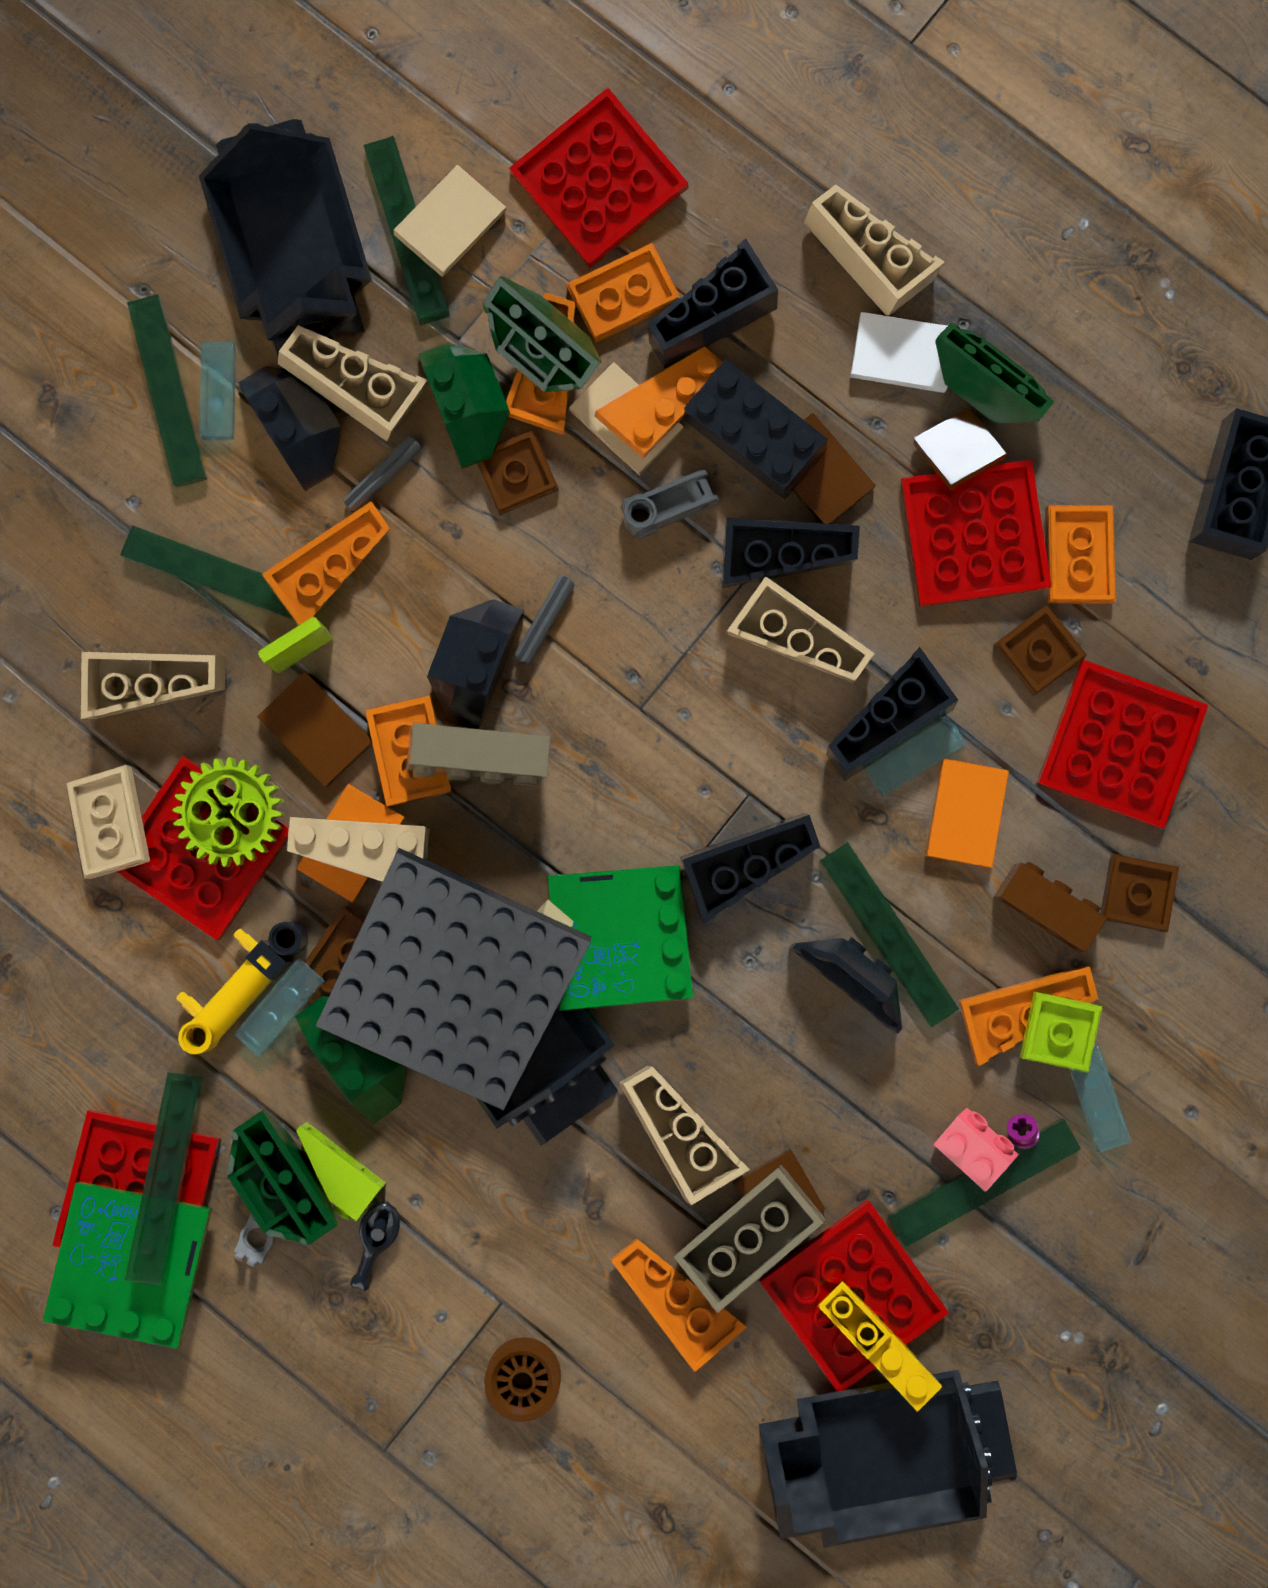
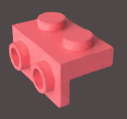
M968 1108L956 1117L933 1144L985 1192L1019 1155L1008 1138L996 1134L988 1126L986 1119L982 1115Z

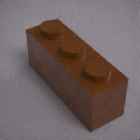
M1031 862L1014 864L994 895V898L1076 952H1087L1107 920L1105 916L1099 913L1101 908L1088 899L1083 898L1080 901L1071 895L1073 890L1066 884L1055 880L1053 883L1043 877L1044 871Z

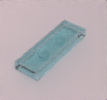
M201 342L199 437L202 440H234L236 345L234 342Z
M948 716L864 770L883 797L967 743Z
M301 959L296 960L234 1035L259 1057L323 984L324 980Z
M1095 1044L1089 1072L1069 1070L1096 1151L1103 1152L1131 1143L1132 1141L1100 1046Z

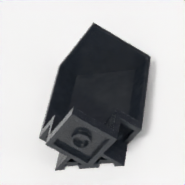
M291 119L271 126L248 123L236 136L220 140L216 144L219 155L199 175V179L240 319L262 321L267 340L274 342L277 356L279 355V350L297 326L334 340L332 335L339 332L352 333V335L365 332L354 296L368 285L372 278L330 138L306 133L302 120Z
M557 1006L504 1110L480 1099H477V1101L496 1129L507 1122L514 1126L521 1120H524L539 1144L543 1145L618 1091L600 1065L607 1060L604 1053L611 1049L614 1044L589 1008L559 1011Z
M959 1370L932 1374L942 1385V1388L918 1412L888 1382L797 1399L799 1417L759 1424L780 1539L820 1532L823 1548L987 1518V1504L992 1503L989 1489L992 1486V1482L1017 1478L1015 1459L999 1381L969 1385L968 1382L962 1383Z

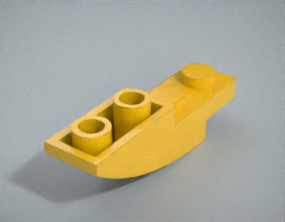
M843 1281L818 1305L827 1317L866 1359H869L917 1412L942 1388V1385L922 1365L908 1347Z

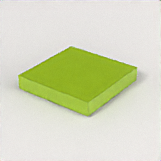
M311 617L261 649L258 655L264 664L279 674L333 640V637L316 617Z
M1034 991L1020 1057L1026 1060L1088 1073L1102 1006Z

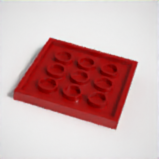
M606 88L509 167L510 174L589 269L689 188L685 178L609 88Z
M1032 459L996 464L951 491L937 473L901 479L919 608L1047 590L1052 587Z
M1082 660L1077 669L1036 784L1156 828L1164 829L1209 705L1090 661Z
M182 756L142 815L150 862L117 871V873L218 941L222 939L287 842L289 826L275 818V822L283 827L281 830L272 829L271 834L275 836L277 841L264 842L268 849L267 853H262L256 849L257 860L250 861L244 855V865H236L232 858L230 866H222L221 857L217 864H209V854L203 859H198L196 856L199 848L193 850L186 849L191 839L178 837L185 830L184 826L174 825L175 821L182 818V814L174 812L173 808L180 807L183 803L175 795H185L187 792L182 787L181 782H193L190 775L191 771L203 774L199 765L189 758ZM227 784L224 786L226 796H233L236 790ZM210 789L209 795L223 805L214 794V791ZM207 802L202 804L199 811L200 816L204 820L208 819L212 812L211 806ZM252 804L247 808L246 816L249 821H255L258 818L259 809L255 804ZM223 805L227 810L225 818H234L230 812L234 807ZM235 819L242 827L244 833L248 835L249 829ZM229 826L222 832V840L228 845L234 838V832Z
M87 1110L52 1246L59 1248L61 1246L76 1182H85L205 1206L221 1138L104 1112Z
M868 1199L758 1279L837 1392L847 1390L876 1368L818 1307L842 1281L905 1345L949 1314L946 1307Z

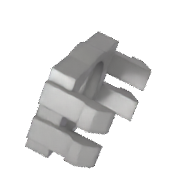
M250 1215L246 1226L240 1233L239 1241L234 1250L236 1252L234 1258L242 1262L247 1257L249 1259L246 1264L254 1267L258 1262L261 1264L264 1262L268 1251L274 1244L275 1237L267 1235V1241L264 1246H252L249 1243L248 1234L253 1228L260 1227L253 1216Z

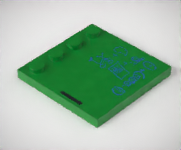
M679 865L549 875L546 877L548 900L573 920L572 928L592 936L591 943L558 1004L559 1011L693 998Z
M76 1182L42 1322L175 1349L181 1347L212 1208L85 1182Z

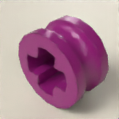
M1017 1114L1008 1121L1007 1132L1014 1146L1028 1149L1037 1144L1040 1132L1037 1122L1032 1116ZM1021 1127H1028L1029 1131H1026V1135L1019 1136L1018 1131L1021 1132Z

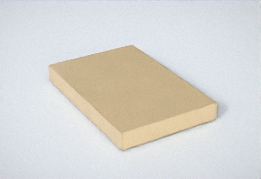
M456 165L394 229V236L439 275L444 277L505 213L506 206L459 165Z
M613 362L569 407V411L640 476L683 432L684 426L678 423L642 459L594 417L596 410L638 386L629 375Z
M120 766L66 783L84 878L93 879L150 862L131 766Z

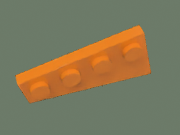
M545 292L543 297L574 323L575 302ZM517 369L506 400L510 411L509 417L565 435L568 390L544 392Z
M704 346L596 410L594 417L644 459L685 416L684 407L723 362Z
M369 502L264 572L262 577L299 626L320 610L389 532L390 527L373 503Z
M1085 965L958 1000L975 1065L981 1066L988 1062L989 1058L1000 1052L1004 1053L1024 1039L1034 991L1086 1003H1093L1098 1000L1090 967Z
M637 1238L610 1259L694 1372L747 1328L724 1308L717 1313L697 1286Z

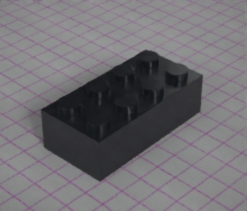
M727 359L724 360L684 407L685 420L688 424L784 500L827 451L828 438Z
M1236 408L1222 420L1189 542L1249 560L1256 558L1267 550L1268 417Z

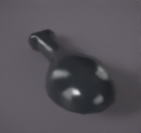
M378 1202L370 1207L360 1222L359 1236L363 1246V1256L357 1273L350 1281L352 1288H359L362 1291L369 1289L370 1274L377 1256L390 1247L398 1236L400 1217L397 1208L389 1202Z

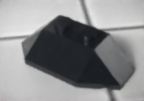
M265 366L238 382L246 399L304 491L333 475L341 426L320 393L283 368Z
M492 599L450 615L427 675L449 722L469 729L480 730L524 614L523 609Z
M852 937L848 941L844 938L793 943L789 949L892 1032L899 1034L903 1029L897 980L890 976L893 970L877 958L873 962L865 956L864 952L867 949Z

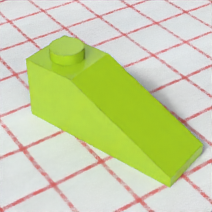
M308 1122L300 1125L296 1132L329 1201L335 1205L333 1207L334 1211L346 1220L352 1218L357 1221L386 1182Z

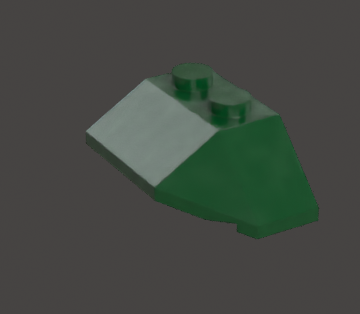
M503 276L498 278L483 302V308L485 313H487L489 328L496 351L544 392L583 389L602 362L590 337L540 294Z
M953 322L936 338L935 344L944 384L952 389L955 395L966 400L982 416L989 418L995 424L1040 421L1053 405L1054 400L1046 395L1044 388L1034 376L985 338L969 330L960 329Z
M451 343L419 353V359L461 468L463 469L492 458L510 411L488 354Z
M322 996L295 1015V1018L310 1049L348 1101L375 1124L402 1104L407 1067L317 1027V1021L329 996Z
M263 1109L233 1129L227 1177L264 1234L300 1242V1244L309 1246L339 1225L331 1202L319 1178L291 1135Z

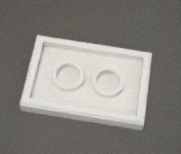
M861 312L850 378L945 393L947 386L944 384L935 340L947 326Z

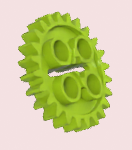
M228 757L226 765H224L221 759L216 758L213 762V769L209 764L202 763L201 769L203 774L191 771L190 775L193 782H181L182 787L187 790L186 794L175 795L183 803L182 806L173 808L174 812L182 814V818L175 821L174 825L184 826L185 828L178 837L191 839L186 849L193 850L199 848L196 856L198 859H203L209 854V864H217L220 857L222 866H230L232 858L236 865H244V855L250 861L257 860L256 849L262 853H267L268 849L264 842L277 841L275 836L271 834L272 829L281 830L283 828L275 822V818L285 816L284 812L276 810V805L281 804L284 800L273 797L279 786L267 785L272 777L270 774H264L259 777L260 766L254 765L248 770L249 761L242 759L237 766L235 758ZM232 779L236 784V792L233 796L228 797L224 792V786L227 781ZM210 789L214 791V794L223 805L234 807L230 811L234 818H225L227 810L209 795ZM205 802L209 803L212 810L210 817L206 820L202 819L199 812L200 807ZM255 804L259 809V815L255 821L251 822L246 816V811L250 805ZM235 819L249 829L248 835L244 833L242 827ZM229 826L234 832V838L227 845L222 840V832Z

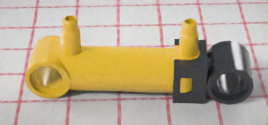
M295 922L278 923L269 932L268 940H261L259 943L242 929H238L233 934L234 938L239 941V944L249 952L245 957L247 960L204 1007L185 992H180L176 997L181 1006L194 1017L192 1021L182 1026L179 1031V1045L185 1052L196 1055L211 1051L217 1046L220 1038L273 980L278 979L291 965L292 961L287 955L299 954L305 949L308 944V933L302 925ZM287 929L292 930L296 937L294 945L290 948L285 947L281 940L282 934ZM196 1028L203 1029L206 1034V1040L202 1046L194 1041L193 1033Z

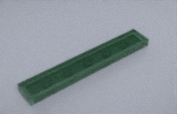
M391 136L365 144L364 149L419 325L448 318L450 313L437 272L394 236V229L416 207L395 138Z
M157 294L127 302L173 485L177 488L207 480L162 299Z
M132 525L120 554L123 558L294 621L262 577L263 573Z
M846 842L820 859V863L893 970L929 1027L935 1026L959 1010L850 844Z
M167 1073L125 1281L156 1285L163 1284L201 1093L202 1076Z
M1061 1118L1039 1130L1040 1138L1035 1146L1028 1149L1014 1146V1150L1019 1155L986 1192L969 1176L962 1173L888 1214L887 1216L903 1246L907 1247L1081 1150L1065 1119Z

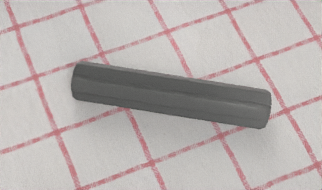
M407 436L343 499L345 506L353 513L365 506L421 451L420 444L413 437Z
M563 575L557 578L515 653V658L521 663L530 665L574 588V582L570 578Z

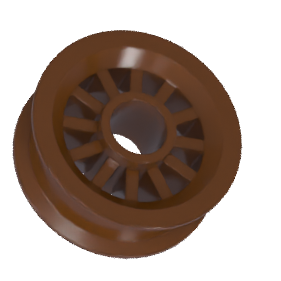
M522 1337L507 1341L494 1352L486 1370L484 1386L489 1403L501 1416L512 1421L526 1422L541 1417L550 1410L557 1399L561 1382L560 1364L554 1352L539 1340ZM518 1355H523L522 1362H519ZM528 1356L534 1358L531 1363L527 1362ZM508 1359H511L513 1366L507 1362ZM539 1362L543 1365L539 1368H535ZM500 1368L503 1369V1370H504L505 1372H507V1373L499 1372ZM525 1372L530 1375L532 1382L527 1386H521L516 1383L514 1376L517 1373ZM547 1373L548 1377H542L541 1375ZM499 1381L506 1382L502 1385H499ZM540 1386H547V1388L544 1390ZM511 1390L508 1396L504 1394V1392ZM533 1393H535L536 1395H538L539 1398H538V1399H535ZM515 1395L519 1396L518 1402L512 1400ZM527 1396L529 1402L523 1403L524 1397Z

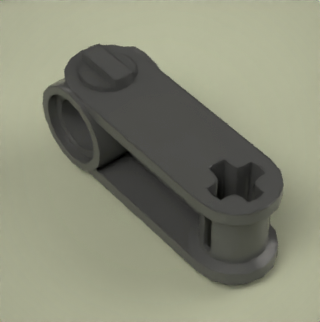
M707 471L694 472L644 494L638 493L624 499L620 508L624 515L623 522L626 530L634 538L639 537L641 540L657 533V530L716 505L719 502V498L717 495H713L706 479L708 477ZM640 510L647 513L649 518L645 522H637L631 515L635 511Z

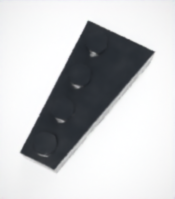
M744 239L737 246V250L728 258L725 256L716 264V268L704 279L700 278L696 281L686 295L682 298L678 297L648 324L649 344L664 368L679 362L704 346L711 345L777 309L778 288L747 239Z
M727 518L725 523L721 588L762 581L765 577L772 579L854 563L858 559L860 526Z
M919 647L912 654L911 658L892 676L889 682L875 694L864 709L828 745L826 756L843 780L846 781L953 711L958 698Z
M801 813L680 856L701 919L706 923L715 917L716 914L732 906L755 888H759L768 882L769 879L819 848L820 843L810 815Z

